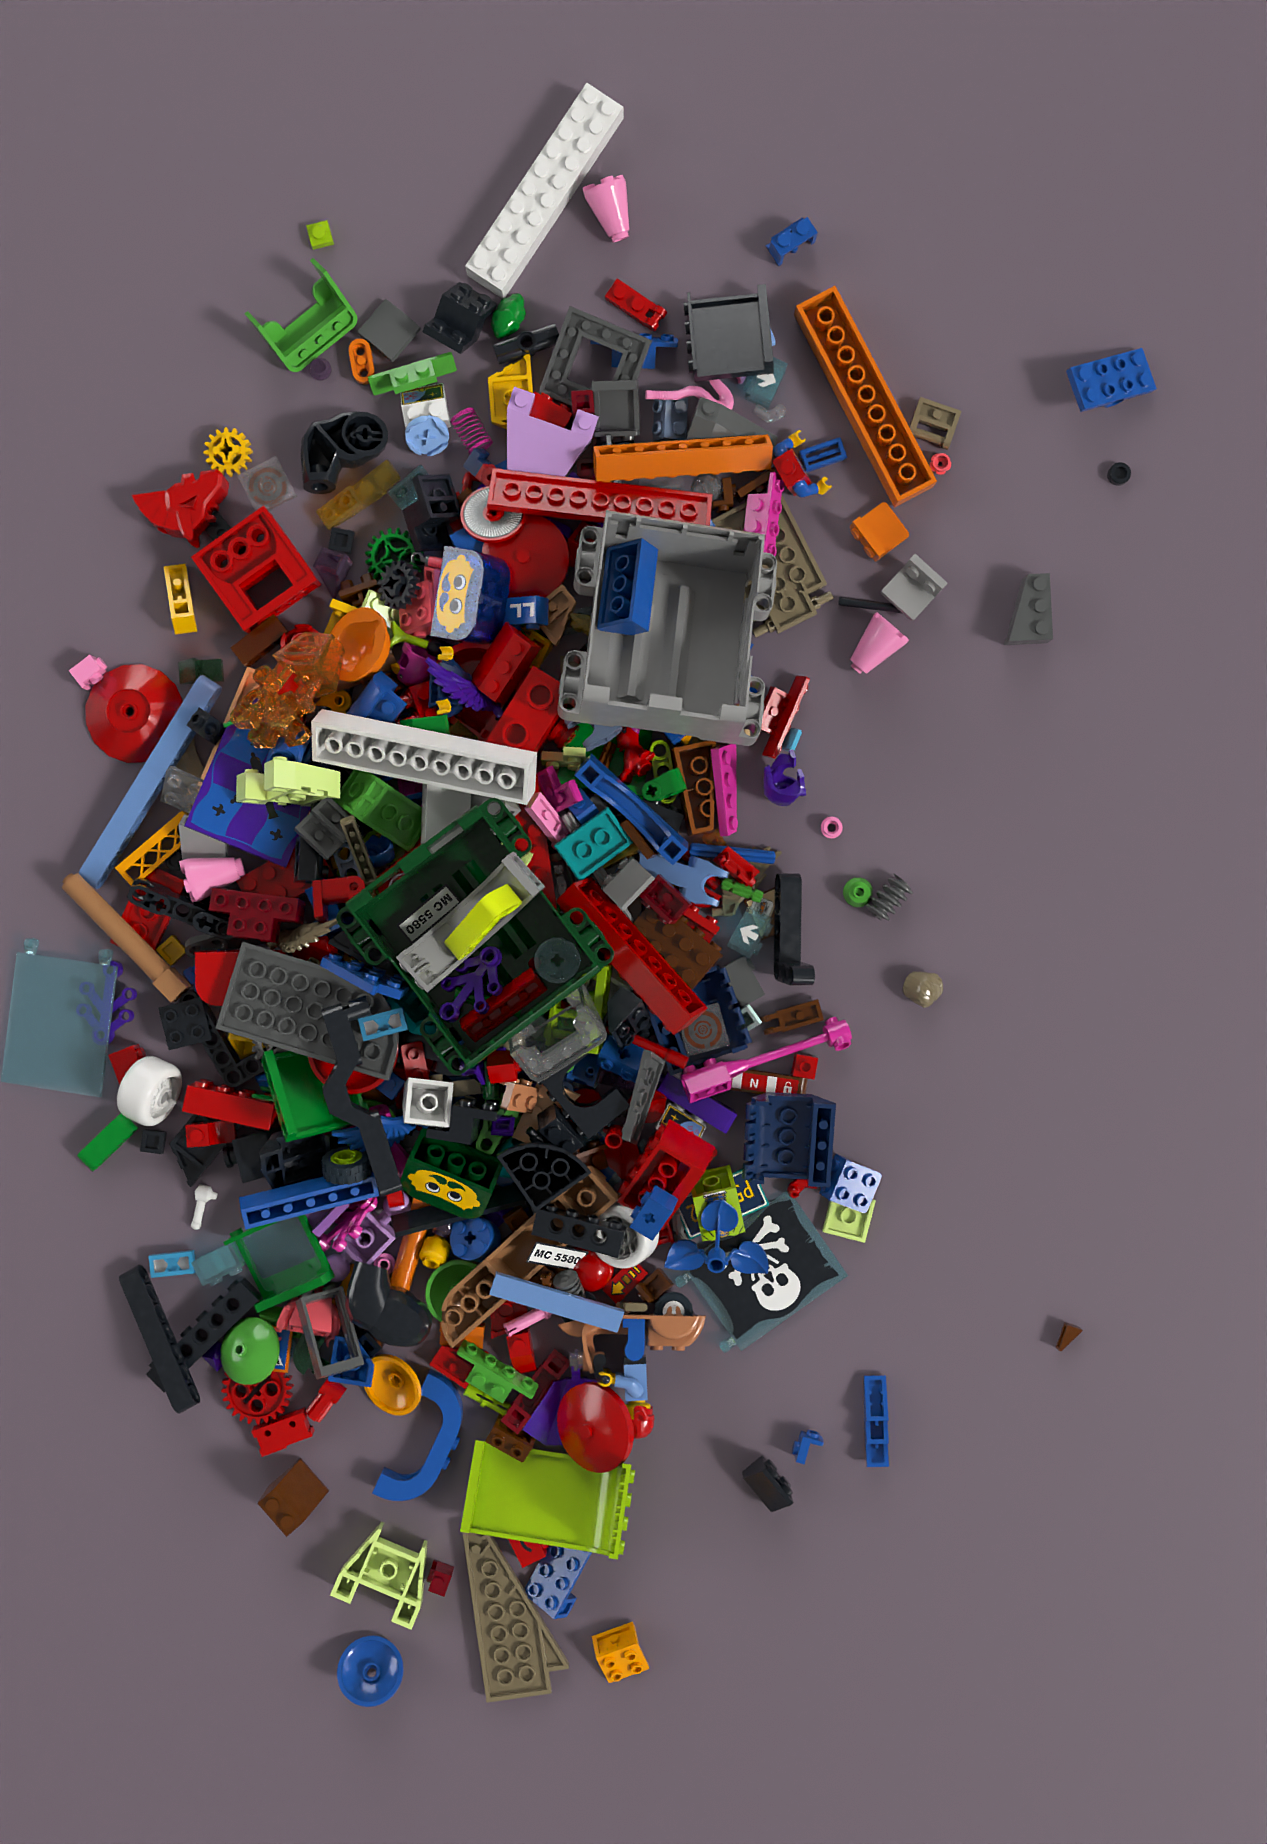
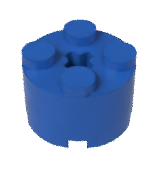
M482 1217L466 1219L453 1223L450 1244L454 1255L461 1259L482 1262L501 1245V1233L499 1228L489 1219Z

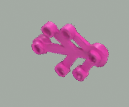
M378 1196L350 1203L348 1208L353 1212H343L334 1221L338 1225L327 1235L323 1233L319 1238L316 1236L323 1252L329 1249L332 1243L331 1240L337 1235V1239L332 1244V1248L337 1252H342L345 1249L347 1241L344 1239L347 1233L354 1239L361 1235L363 1228L360 1227V1224L367 1212H371L376 1208Z

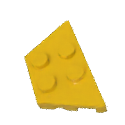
M526 354L523 356V359L513 365L511 363L501 372H496L488 377L491 422L506 430L507 407L513 388L517 387L533 393L530 354Z

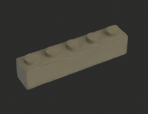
M351 815L340 819V824L361 878L366 885H369L378 876L355 817Z

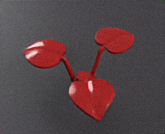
M589 1088L574 1091L580 1094L575 1100L580 1103H591L601 1097L598 1092ZM655 1090L645 1123H654L664 1114L667 1098L657 1090ZM606 1125L603 1128V1132L606 1133L605 1144L608 1146V1148L604 1149L607 1163L621 1179H624L629 1169H633L635 1166L634 1163L639 1156V1149L637 1145L626 1141L623 1142V1126L611 1125L607 1127Z

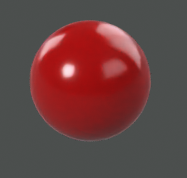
M574 1247L573 1249L589 1252L573 1268L578 1273L584 1291L593 1292L602 1289L611 1280L614 1267L602 1261L595 1252Z

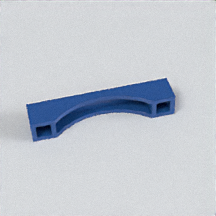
M592 753L576 769L575 776L591 791L598 794L621 812L672 865L688 851V842Z

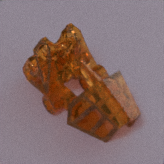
M304 632L272 655L278 662L273 670L267 665L260 666L255 670L253 679L261 688L253 689L245 695L230 713V721L238 729H251L247 737L256 748H275L279 737L285 738V743L288 747L304 745L311 737L312 732L304 725L300 718L304 714L312 713L316 709V705L313 702L314 697L319 698L337 691L345 652L340 641L332 634ZM294 673L296 675L294 682L299 686L297 690L278 695L277 692L291 674ZM260 697L256 703L252 704L254 699ZM305 731L301 738L295 739L299 732Z

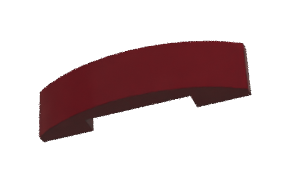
M571 391L573 422L578 409L595 415L593 391ZM594 434L590 445L576 462L577 475L581 479L596 480L593 446H597V439L594 437Z
M553 1349L531 1376V1379L538 1384L533 1398L530 1399L519 1392L500 1421L516 1434H519L553 1382L560 1379L572 1362L556 1349Z

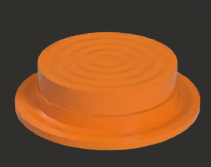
M361 607L345 614L334 626L327 641L325 660L328 670L335 678L344 682H352L372 676L383 666L390 651V636L382 615L372 608Z

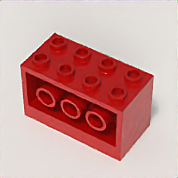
M671 1119L668 1120L665 1126L662 1124L659 1126L654 1139H650L646 1145L645 1152L638 1156L633 1169L630 1168L624 1177L626 1181L622 1183L618 1190L621 1195L617 1201L619 1204L634 1209L636 1205L640 1207L642 1205L640 1200L646 1191L651 1192L655 1185L678 1198L676 1206L661 1230L664 1229L705 1173L715 1146Z

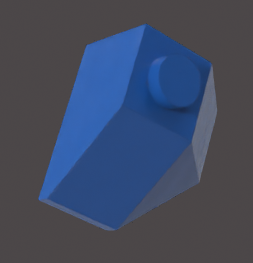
M335 1336L331 1364L351 1359L345 1337ZM359 1341L364 1365L329 1376L328 1381L371 1387L375 1364Z

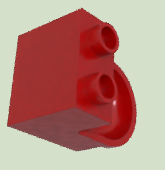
M482 641L459 643L452 647L454 651L453 659L465 672L472 675L491 644ZM533 665L532 668L527 669L506 703H501L504 713L499 721L493 711H482V709L475 711L472 707H465L461 713L448 718V722L474 740L537 752L538 758L548 742L547 738L551 731L562 719L558 715L557 710L560 682ZM564 704V705H563V707H564L565 709H567V708H569V707L571 706V704Z

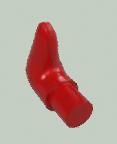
M469 471L463 477L462 492L468 487L471 489L473 481L480 482Z

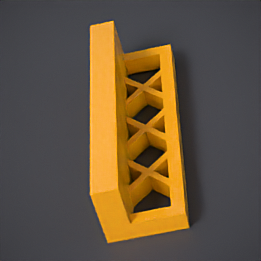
M186 810L179 812L115 867L131 886L134 880L127 874V871L133 866H141L140 876L137 879H144L181 848V843L177 844V840L180 838L178 828L183 815H189ZM167 837L174 838V847L171 850H161L162 841ZM150 852H157V862L145 864V856Z

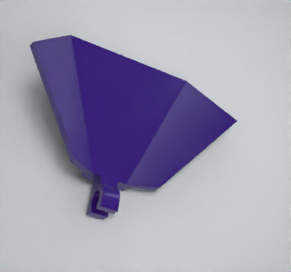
M579 1360L571 1361L572 1377H566L565 1379L553 1382L531 1415V1418L522 1428L523 1431L546 1446L563 1445L557 1426V1413L563 1396L571 1388L579 1384L598 1382L596 1379L587 1378V1376L581 1377Z

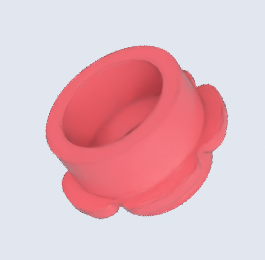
M944 453L933 455L930 462L931 470L935 471L938 475L945 474L951 468L949 456Z

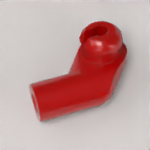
M794 1179L788 1185L787 1191L791 1198H797L804 1188L817 1189V1187L808 1186L807 1179Z

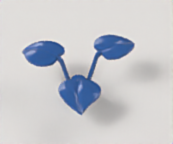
M724 1200L710 1202L701 1214V1223L704 1229L708 1231L716 1230L715 1247L708 1252V1256L703 1249H698L695 1242L681 1239L671 1245L664 1264L665 1268L672 1270H694L701 1267L705 1260V1264H707L711 1272L720 1273L731 1259L733 1268L741 1273L768 1274L769 1269L766 1252L755 1242H742L739 1249L734 1248L727 1257L724 1250L719 1248L720 1230L729 1232L738 1224L737 1211Z

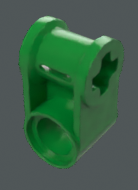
M672 769L645 783L642 787L644 798L649 801H661L687 790L680 769ZM654 787H657L658 791H656L655 795H653L652 791L655 790Z

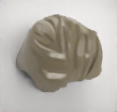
M912 972L905 979L903 992L915 1004L926 1008L932 1005L943 993V982L939 975L935 973Z

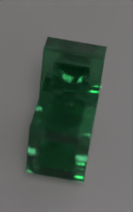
M303 1333L295 1346L293 1361L301 1374L304 1375L308 1368H310L315 1375ZM314 1335L319 1351L325 1339ZM320 1357L323 1367L331 1364Z

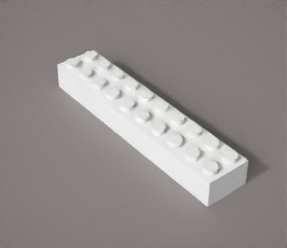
M585 84L466 264L467 276L500 298L504 299L624 119L623 106L590 84Z
M321 709L311 721L312 761L524 805L528 804L535 792L537 752Z

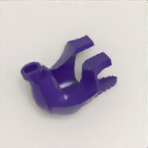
M793 749L789 750V754L781 753L771 767L767 765L764 768V794L772 803L778 806H789L799 796H806L805 777L801 769L797 770V780L783 774L786 768H794L796 766V755Z

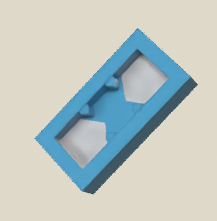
M403 1007L358 1019L363 1041L409 1030Z
M194 1250L148 1256L151 1278L193 1274L196 1272Z

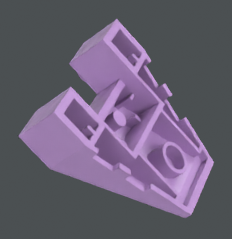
M514 387L507 407V470L566 477L579 457L590 445L599 416L578 409L571 430L531 417L530 413L535 400V394Z

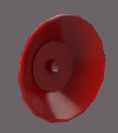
M144 664L122 665L105 673L103 678L92 687L85 705L86 726L94 743L109 757L125 763H143L151 755L183 700L176 684L162 671ZM133 708L134 713L129 716L128 710Z

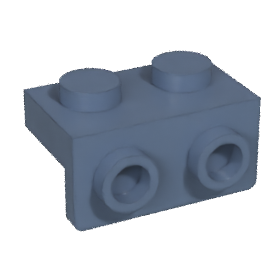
M688 398L680 400L655 399L653 403V441L686 440Z

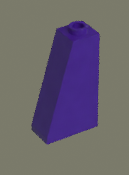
M669 1071L665 1075L661 1073L657 1091L663 1093L668 1099L726 1134L737 1116L735 1110L711 1096L689 1103L681 1079L676 1075L670 1076Z

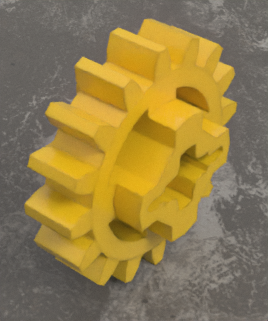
M225 427L223 433L217 429L215 437L211 434L209 435L212 441L205 442L206 447L209 448V450L203 451L205 456L209 457L205 461L208 465L212 464V470L219 469L223 475L227 472V475L232 477L234 471L240 475V468L247 470L248 468L245 463L252 462L248 455L252 454L253 450L247 448L251 443L249 440H245L246 436L243 433L238 435V431L235 428L230 432ZM232 439L237 440L241 446L234 445ZM215 458L223 459L224 465L219 464Z

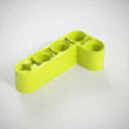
M508 884L493 890L473 907L444 941V944L458 961L465 958L501 918L510 914L521 905V899Z

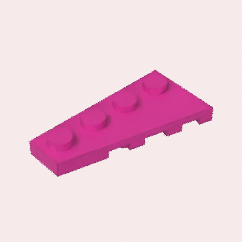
M726 743L711 749L720 836H729L737 832L736 744Z

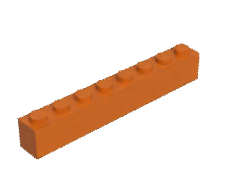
M767 434L593 446L594 473L596 481L611 482L612 480L631 481L638 478H674L681 475H718L724 472H761L771 469L773 445Z

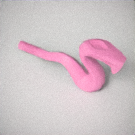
M747 376L736 377L738 384L741 385ZM720 379L709 380L712 387L718 393L719 400H716L710 393L698 386H687L678 391H645V399L680 400L689 396H695L698 399L702 397L720 403L731 410L734 405L731 391Z

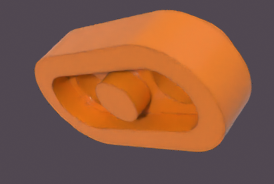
M355 339L349 345L352 374L358 383L366 385L369 384L368 376L375 374L372 350L366 340ZM363 349L364 354L358 355V350ZM363 371H367L368 375L362 377L361 373Z

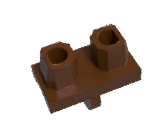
M371 573L363 574L360 577L362 583L355 586L352 580L349 579L341 582V590L338 592L344 603L354 607L362 606L368 590L379 593L378 589L380 587Z

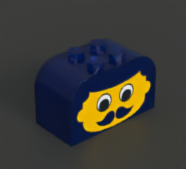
M444 546L430 636L473 644L493 643L503 627L506 614L505 609L510 585V570L507 563L503 559L470 549Z

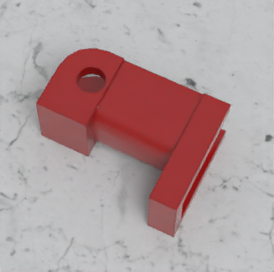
M348 876L312 881L314 918L320 923L328 922V905L343 904L367 887L362 878Z

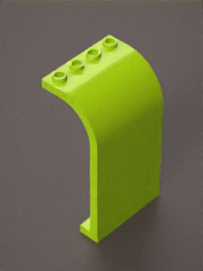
M475 1440L460 1532L587 1551L618 1560L619 1554L623 1555L625 1540H621L622 1530L627 1531L629 1517L624 1515L625 1508L630 1507L632 1493H628L629 1483H634L635 1470L631 1469V1464L622 1463V1465L609 1472L595 1473L579 1466L569 1454L531 1449L525 1461L520 1462L485 1441Z

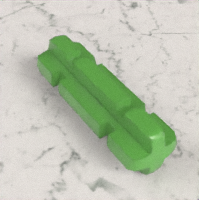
M728 878L723 879L721 889L728 892L730 890L736 895L747 899L751 898L752 901L760 903L763 897L762 891L752 890V887L745 886L739 882L734 883L732 882L733 880Z

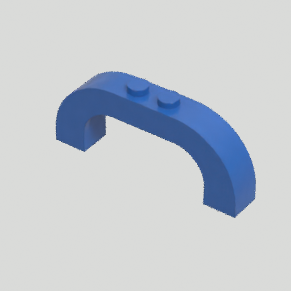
M430 1368L421 1387V1395L436 1402L443 1414V1424L423 1466L411 1474H400L384 1467L372 1494L391 1501L414 1499L425 1493L434 1484L441 1469L446 1470L451 1460L448 1454L451 1449L455 1451L460 1440L457 1435L463 1419V1404L457 1388L443 1374Z

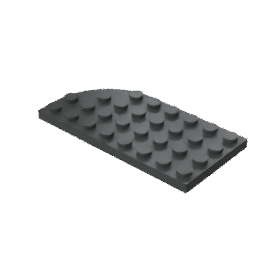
M242 942L216 1029L335 1065L337 1059L321 1009L342 1003V1006L349 1005V1000L365 995L372 1015L390 1011L392 1008L382 994L376 993L371 995L326 970L319 964ZM358 1019L350 1021L363 1061V1065L355 1067L354 1071L389 1081L398 1052L399 1032L363 1041Z

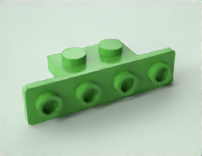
M448 352L368 376V381L373 395H379L394 390L395 394L435 383L437 382L436 377L456 372L457 368L452 352Z
M463 1340L457 1355L474 1364L465 1380L466 1382L502 1404L512 1388L530 1399L533 1398L538 1384L530 1377L524 1376L512 1366L504 1364L496 1359L495 1356L486 1353L473 1343Z

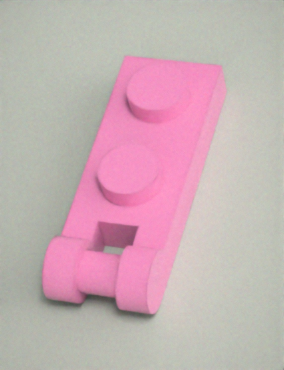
M541 792L534 793L524 809L552 842V848L556 850L553 845L570 833L562 818Z

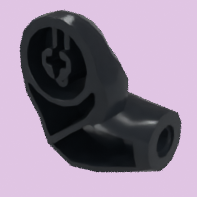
M360 411L343 412L330 419L312 422L301 441V467L304 490L313 494L331 493L336 489L342 468L354 469L378 457L384 451L388 442V430L385 423L374 414Z
M355 1261L345 1302L350 1322L368 1330L378 1341L390 1346L412 1347L424 1342L432 1326V1317L427 1305L405 1288L392 1286L387 1269Z

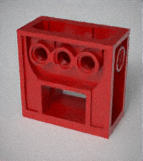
M264 505L191 556L241 628L248 634L273 614L276 617L322 585ZM264 534V539L257 542L258 537ZM246 547L245 553L240 555V550ZM228 560V564L222 568V563ZM281 567L293 586L259 609L247 593V590Z

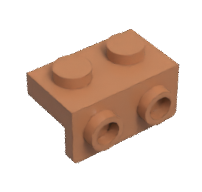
M517 1078V1081L500 1083L506 1085L500 1108L532 1114L539 1088L532 1086V1081Z

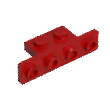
M797 675L788 694L776 687L770 686L764 700V713L761 731L770 735L762 753L763 756L776 759L777 755L781 752L782 743L791 729L792 720L799 711L801 699L808 690L810 678Z
M418 1040L400 1045L406 1080L408 1078L429 1080L430 1069L425 1060L422 1041ZM417 1125L415 1129L419 1131L422 1127Z

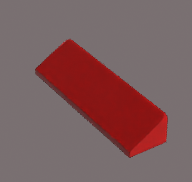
M529 968L504 986L500 995H492L485 1000L489 1004V1011L486 1014L481 1015L473 1009L459 1020L461 1028L474 1042H477L548 989L535 971ZM484 1004L479 1006V1010L483 1009Z

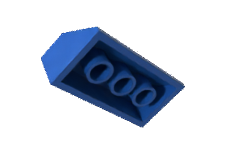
M643 538L607 547L597 624L599 631L625 635L649 632L658 549Z

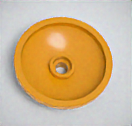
M380 1354L371 1358L375 1364L371 1387H364L371 1401L378 1408L392 1415L400 1416L412 1412L421 1399V1386L414 1370L405 1361L393 1355Z

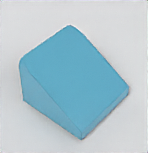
M791 728L785 736L782 749L788 752L792 749L795 750L802 730Z

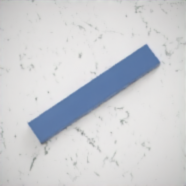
M497 1271L489 1295L616 1333H618L624 1315V1309Z

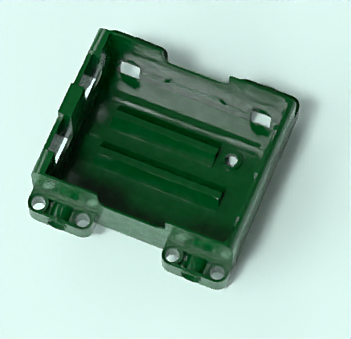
M490 798L479 807L476 804L345 902L346 906L337 914L339 926L364 959L372 965L381 964L389 959L429 1011V1016L421 1022L420 1032L436 1056L455 1075H460L469 1068H473L599 973L614 958L612 947L585 911L580 908H572L561 916L541 890L468 958L480 956V952L486 947H496L502 954V960L497 966L498 982L504 987L530 968L528 962L531 958L538 957L541 960V965L538 969H534V971L548 990L523 1007L519 1018L511 1016L477 1042H474L462 1030L459 1022L463 1016L474 1009L473 1005L464 1003L459 1010V1018L455 1022L448 1023L440 1017L439 1011L441 1006L445 1003H453L456 988L452 992H447L441 987L440 981L427 993L416 985L414 977L409 972L404 971L400 967L396 957L413 944L397 928L396 925L445 884L451 888L462 902L488 878L507 855L514 851L522 859L531 851L532 842L524 832L523 827L515 816L509 812L503 802L497 798ZM491 803H498L501 806L498 814L492 815L488 812V807ZM459 827L464 830L433 853L431 848ZM491 829L495 832V834H496V835L498 836V838L501 840V842L503 843V845L499 842V840H498V839L496 838V836L493 834V832L491 831ZM519 839H525L528 842V848L525 851L520 852L516 849L515 844ZM401 870L405 873L404 876L377 895L375 890ZM579 911L582 913L583 921L580 924L575 925L570 921L572 912ZM346 912H351L354 916L353 922L349 925L343 921V915ZM372 919L383 935L378 936L367 920ZM572 936H573L574 939L577 941V943L580 945V947L583 949L584 953L581 951V949L578 947V945H577V944L575 943V941L572 939ZM374 948L379 949L382 954L378 961H374L370 957V952ZM600 948H608L610 951V957L605 961L600 960L597 956ZM462 963L459 966V969H462L465 964ZM479 966L470 967L468 972L464 974L454 969L446 977L453 978L473 973ZM486 972L482 977L484 994L492 996L487 990L489 978L488 972ZM451 981L446 984V987L451 985ZM495 985L492 988V991H495L498 985ZM454 1011L450 1012L449 1017L453 1015ZM432 1021L436 1024L437 1030L435 1033H428L425 1030L426 1022ZM451 1027H454L465 1042L463 1045H460L449 1030ZM454 1058H461L464 1061L463 1069L457 1070L453 1067L452 1061Z

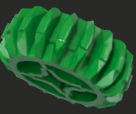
M388 528L387 535L381 530L379 531L381 538L378 539L376 536H373L372 539L376 543L367 544L372 551H365V555L371 557L365 560V564L372 565L368 568V572L374 573V579L378 580L381 578L380 580H382L381 572L383 571L381 569L386 565L391 566L393 560L390 549L396 556H400L397 558L401 561H404L409 557V554L415 552L407 530L402 535L400 528H396L395 534H393L391 528ZM390 542H402L408 547L394 548ZM385 546L386 554L378 562V554L382 547ZM416 554L414 556L415 563L411 561L410 564L413 565V569L421 573L422 569L417 565L424 563L420 562V555Z

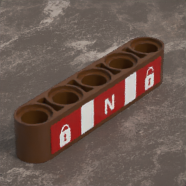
M748 1069L732 1078L730 1090L755 1094L767 1092L806 1094L808 1078Z

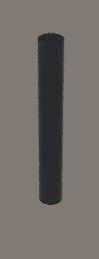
M839 597L838 601L840 606L902 613L892 603Z

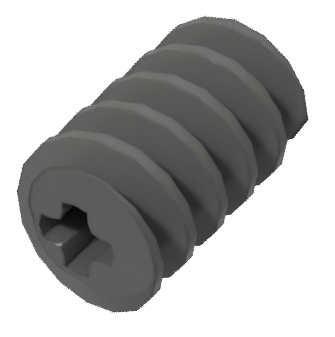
M894 874L896 879H888L890 886L886 884L882 886L884 892H876L879 899L874 897L870 899L873 906L865 905L867 910L880 921L882 918L890 920L887 912L896 913L893 906L901 907L899 899L907 901L905 892L913 894L910 886L896 874Z

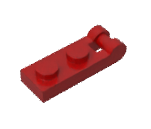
M618 278L605 295L607 301L653 332L658 328V322L667 315V311L663 307L656 305ZM649 311L653 313L651 318L646 316Z

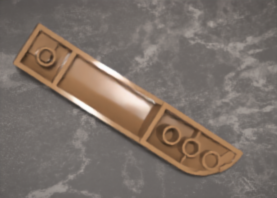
M588 1166L591 1174L549 1203H553L558 1206L557 1208L563 1210L567 1208L575 1209L581 1215L593 1214L600 1216L620 1196L605 1180L606 1176L593 1166ZM536 1213L464 1277L446 1296L441 1309V1327L447 1342L452 1348L507 1301L489 1295L496 1271L528 1281L544 1266L526 1262L536 1242L562 1247L567 1245L531 1235ZM553 1219L557 1227H563V1222L560 1219ZM576 1224L575 1230L581 1233L584 1227Z

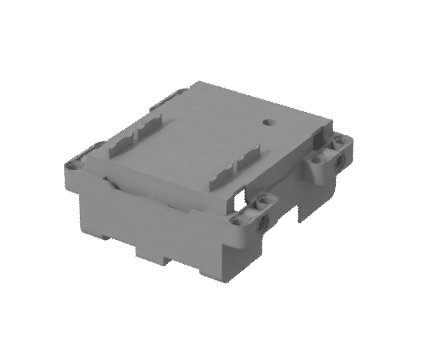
M606 510L603 528L585 527L581 531L576 554L574 589L580 595L593 597L587 652L570 651L564 658L558 693V715L567 721L609 727L624 726L694 736L701 740L743 746L753 745L761 732L765 683L759 677L751 676L753 656H750L753 620L763 621L767 619L773 606L776 589L777 559L774 555L763 552L765 535ZM590 538L594 542H587L585 539ZM643 538L658 549L649 632L625 635L599 631L597 624L607 547ZM762 565H767L770 569H765ZM586 579L589 583H582L580 580ZM749 581H752L749 596L744 600L745 587H747ZM757 605L764 606L765 610L759 609ZM569 662H577L579 666L572 667L569 665ZM750 687L755 688L758 693L750 692ZM571 704L574 709L567 710L563 705ZM749 729L753 732L754 735L749 736L744 732V730Z

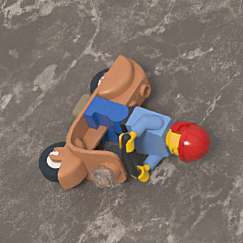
M585 1291V1298L597 1301L594 1295ZM668 1292L659 1297L655 1303L654 1314L630 1313L631 1311H646L648 1307L645 1302H622L621 1304L617 1302L616 1307L624 1309L618 1333L562 1316L561 1318L564 1322L558 1324L561 1330L568 1335L582 1337L583 1351H578V1348H575V1352L570 1353V1366H574V1371L583 1369V1371H589L590 1374L595 1372V1379L601 1386L607 1387L610 1384H614V1387L625 1389V1401H628L625 1405L632 1418L634 1439L644 1438L649 1435L654 1427L655 1420L653 1407L645 1402V1400H648L646 1355H644L645 1345L650 1346V1350H663V1346H672L674 1351H685V1346H690L697 1339L704 1326L706 1315H693L692 1304L682 1293ZM594 1335H628V1341L624 1347V1373L616 1372L615 1374L610 1369L604 1368L606 1356L602 1351L595 1353Z

